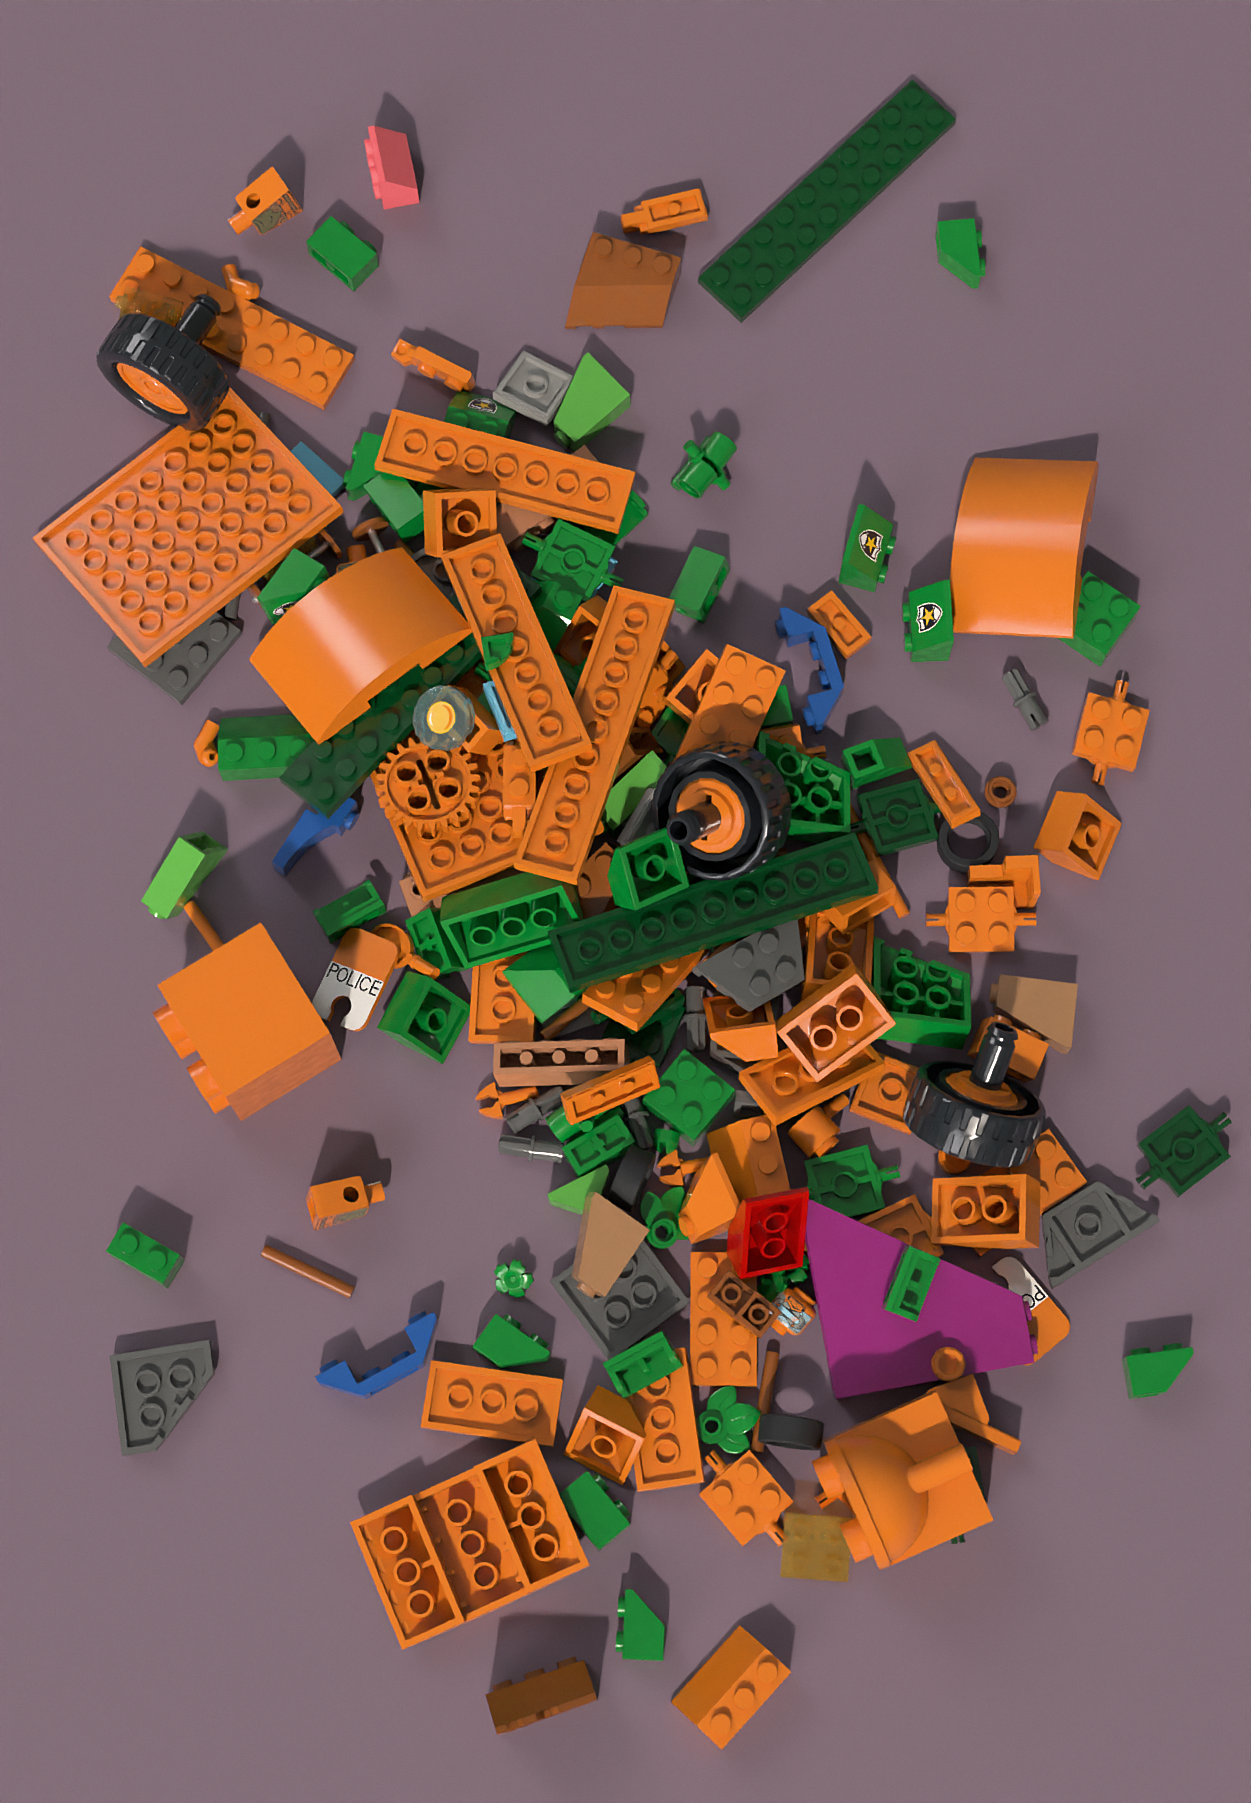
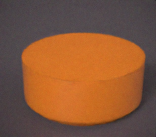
M939 1150L938 1164L948 1174H961L970 1165L969 1161Z
M942 1347L934 1352L930 1365L936 1377L944 1381H954L963 1374L965 1359L957 1349Z

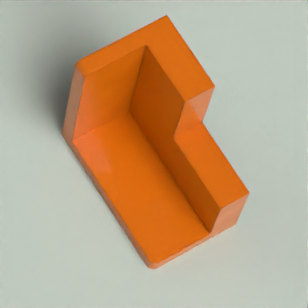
M1038 855L1005 856L1003 863L999 865H971L967 871V887H1014L1015 908L1033 909L1041 894Z

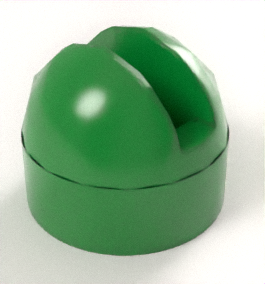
M655 1129L653 1135L655 1150L662 1153L664 1147H666V1154L675 1151L679 1144L680 1133L667 1129Z

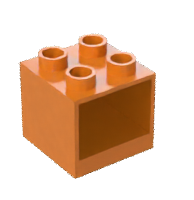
M261 922L157 985L168 1003L152 1013L181 1059L198 1051L201 1059L186 1069L215 1114L231 1105L240 1121L342 1060L329 1030Z

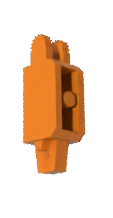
M516 739L506 741V745L503 748V812L505 820H513V838H523L527 827V820L530 819L537 799L538 770L531 773L520 745H515Z

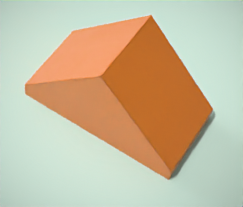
M973 1374L931 1388L925 1393L937 1392L943 1405L985 1425L990 1420Z

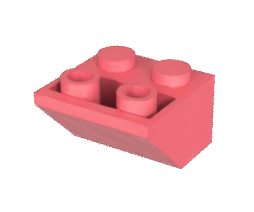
M369 126V139H364L375 200L382 199L384 210L420 203L407 135L377 126Z

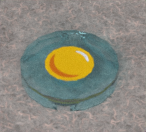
M439 685L428 689L419 698L414 708L413 725L415 733L423 744L432 749L449 751L458 748L465 742L463 740L466 739L467 735L471 734L474 728L475 712L473 704L468 696H465L456 687Z

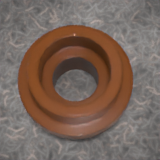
M1004 776L990 779L984 790L987 802L996 808L1010 806L1017 794L1013 781ZM998 788L1003 789L1006 796L1002 798L997 797L994 791Z

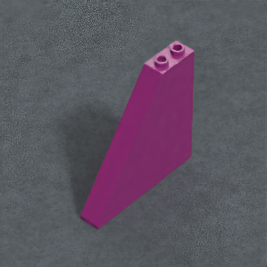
M809 1199L805 1243L833 1396L836 1399L941 1380L932 1372L930 1362L934 1352L942 1347L955 1348L964 1356L965 1370L961 1376L1034 1363L1033 1354H1038L1035 1335H1029L1027 1321L1032 1320L1031 1310L1028 1301H1023L1021 1295L941 1259L917 1322L882 1309L905 1245H911Z

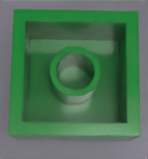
M1088 571L1082 579L1074 639H1057L1101 667L1135 620L1141 606Z
M684 1049L660 1077V1088L645 1095L643 1107L670 1129L680 1133V1137L694 1147L735 1097V1089Z

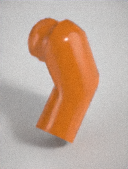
M228 264L221 268L228 291L247 301L250 299L255 300L259 297V285L239 278L235 264Z

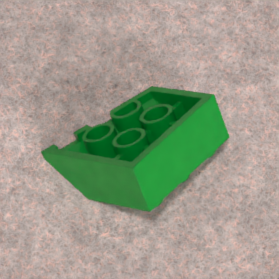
M759 730L753 748L765 755L776 766L786 783L791 799V826L786 839L820 844L850 834V772L818 757L811 758L796 751L795 746L786 742L781 744L769 738V734Z
M874 936L871 985L896 1021V1025L877 1039L962 1050L971 1029L970 974L935 960L927 962L912 956L913 951L901 947L900 951L884 945L885 940Z

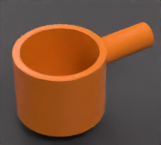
M841 1093L825 1107L816 1106L788 1131L787 1134L808 1158L816 1154L819 1158L824 1156L839 1142L836 1136L840 1133L841 1129L831 1118L849 1104V1099Z

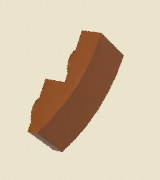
M729 1270L707 1296L715 1305L759 1338L764 1335L781 1314L779 1309L757 1291L754 1292Z

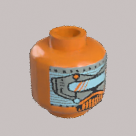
M795 1286L793 1289L787 1287L783 1292H779L777 1297L771 1302L772 1305L781 1311V1314L771 1327L782 1336L787 1332L795 1336L800 1335L816 1316V1311L813 1307L816 1302L798 1286Z

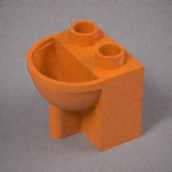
M931 1391L823 1439L822 1441L828 1454L811 1461L827 1499L845 1492L855 1514V1518L839 1524L855 1563L873 1556L879 1570H883L994 1520L974 1477L973 1468L963 1445L959 1443L938 1393L935 1391Z

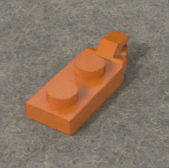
M697 188L641 201V205L634 207V212L621 215L620 223L623 234L640 231V234H652L707 221L708 214L701 191Z
M402 339L398 340L391 353L392 358L404 367L408 365L418 366L417 370L429 378H434L435 375L445 380L444 384L457 392L463 389L471 393L476 385L472 372Z

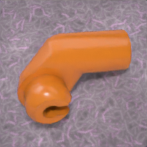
M206 720L193 744L199 762L206 767H212L218 762V752L213 740L219 731V725L210 720Z

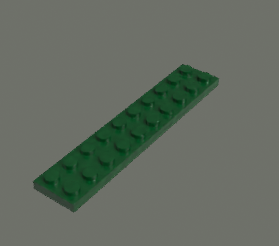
M911 80L698 277V283L742 323L955 125L956 118L916 82Z
M516 568L530 603H532L542 592V587ZM454 593L448 600L467 621L456 593ZM473 633L469 634L424 669L419 664L414 666L368 701L371 706L370 709L340 729L328 740L323 741L319 745L314 740L279 777L281 783L325 818L329 819L373 773L380 763L387 758V753H391L397 747V744H400L427 715L428 708L448 685L454 686L482 657Z
M854 832L773 858L753 872L736 879L701 881L636 911L620 907L549 930L548 938L568 991L572 993L877 894L879 887Z

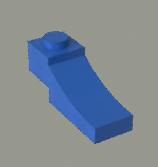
M349 797L329 819L320 813L316 815L306 809L273 859L272 864L275 871L287 876L297 861L317 843L335 833L342 836L346 829L351 830L360 815L357 813L359 810L357 802Z

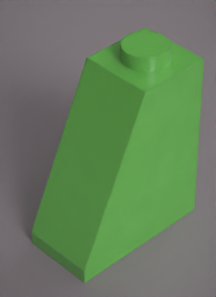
M589 352L583 356L554 419V437L564 449L569 447L573 452L587 445L630 408V394Z
M653 750L611 789L601 817L604 826V833L602 834L608 832L614 839L622 833L623 828L620 823L632 816L647 788L656 789L657 782L667 766Z
M203 831L180 836L141 899V902L149 907L148 911L157 918L169 919L179 916L184 909L183 907L198 891L226 854L228 848Z

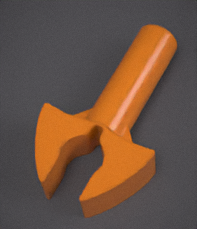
M495 1082L479 1092L476 1096V1101L486 1098L499 1101H496L491 1108H483L478 1111L489 1118L503 1119L501 1111L506 1105L527 1101L530 1097L535 1099L539 1093L536 1086L503 1093L496 1089Z
M677 1150L664 1156L657 1164V1168L672 1165L679 1169L673 1175L660 1176L659 1180L673 1187H683L682 1179L684 1176L697 1172L709 1157L684 1161L678 1157Z

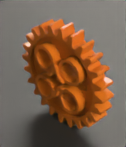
M425 735L421 736L419 744H416L412 738H408L409 747L406 749L402 745L397 744L398 754L395 755L388 752L387 758L390 764L380 763L381 772L384 774L376 775L379 786L375 787L377 796H380L378 799L380 808H386L384 810L385 817L388 819L394 816L393 822L395 827L405 823L406 833L411 832L416 827L419 837H422L425 829H430L432 837H435L439 827L447 834L449 833L448 824L450 823L458 828L461 827L459 817L469 819L470 812L468 808H477V801L473 797L481 796L480 788L477 787L481 784L480 775L476 774L478 773L477 763H471V753L462 755L463 747L461 744L452 749L450 738L443 744H440L438 735L434 736L432 743L427 742ZM418 762L423 763L428 781L434 789L435 798L440 805V809H435L432 804L429 791L423 783L421 771L417 766ZM435 763L445 764L444 768L439 770L430 768ZM405 774H413L415 776L410 781H402L400 779ZM447 790L457 792L453 797L447 798L442 796ZM418 801L426 803V805L420 809H415L411 807L415 802Z

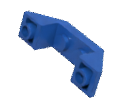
M787 607L779 608L778 620H775L779 639H785L787 648L809 642L808 647L813 661L818 660L821 671L817 672L822 690L827 689V691L807 696L806 707L802 708L807 726L812 725L816 735L822 733L842 697L844 689L842 677L826 628Z
M423 1311L408 1320L410 1325L404 1329L416 1349L415 1353L410 1354L409 1351H405L391 1359L393 1365L382 1371L379 1367L371 1369L361 1376L363 1381L357 1383L346 1361L344 1360L339 1363L336 1359L319 1369L321 1373L315 1376L316 1380L323 1387L367 1399L424 1368L439 1322L435 1313L432 1312L427 1315L426 1311Z

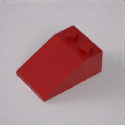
M808 1187L743 1199L728 1228L727 1255L740 1279L803 1267L809 1202Z

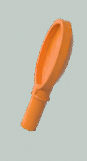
M385 923L376 926L370 932L390 940L398 946L400 955L394 969L402 968L408 964L412 969H416L434 980L439 976L440 970L414 953L412 938L402 928Z

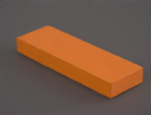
M936 740L907 753L913 769L952 829L981 815L980 808Z
M649 1055L560 1093L567 1121L570 1125H574L660 1088L655 1062Z
M943 1405L953 1428L1009 1454L1015 1455L1021 1445L1020 1439Z

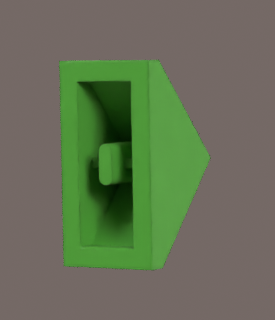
M607 1165L548 1193L547 1197L550 1204L582 1215L585 1197L589 1192H597L603 1196L610 1176Z

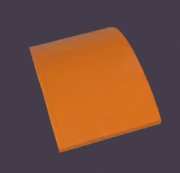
M975 457L964 486L953 542L950 568L953 633L1074 639L1082 586L1080 573L1088 522H1091L1099 469L1098 461Z
M400 547L365 558L333 575L309 592L271 628L256 647L249 661L319 745L370 709L371 706L368 701L417 664L424 669L471 634L472 631L464 617L408 553Z
M536 1439L474 1466V1468L415 1495H409L350 1522L402 1650L497 1610L590 1566Z

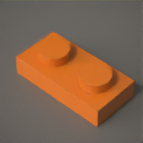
M832 590L807 608V614L814 622L826 628L829 640L846 660L871 642L872 637Z

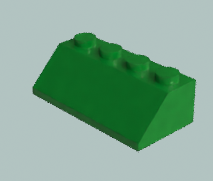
M293 714L221 718L218 733L219 773L223 781L279 778L314 739Z
M529 872L442 897L440 923L465 969L549 945V930L584 919L575 884Z

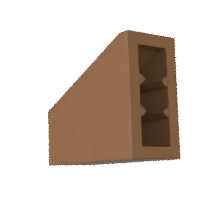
M1003 974L999 975L996 984L991 983L989 1002L994 1003V1014L1011 1020L1012 1024L1021 1030L1029 1029L1040 1034L1042 1041L1048 1043L1051 1048L1060 1053L1068 1054L1072 1048L1078 984Z
M589 1192L585 1197L571 1276L579 1282L576 1288L591 1298L595 1294L602 1297L607 1295L650 1231L597 1192Z

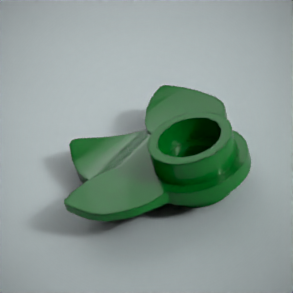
M679 1186L667 1190L660 1199L655 1194L646 1192L641 1201L640 1215L647 1224L646 1228L650 1230L646 1235V1239L655 1248H668L676 1240L689 1239L688 1236L683 1235L679 1227L680 1217L678 1214L685 1199L683 1187ZM659 1226L664 1227L666 1231L662 1239L656 1235V1229Z
M726 1386L720 1388L709 1397L707 1411L697 1418L699 1438L703 1442L718 1444L725 1452L737 1454L750 1449L748 1438L744 1433L755 1426L761 1413L751 1405L736 1403L737 1394L735 1387ZM707 1422H717L718 1430L715 1433H709L705 1429Z

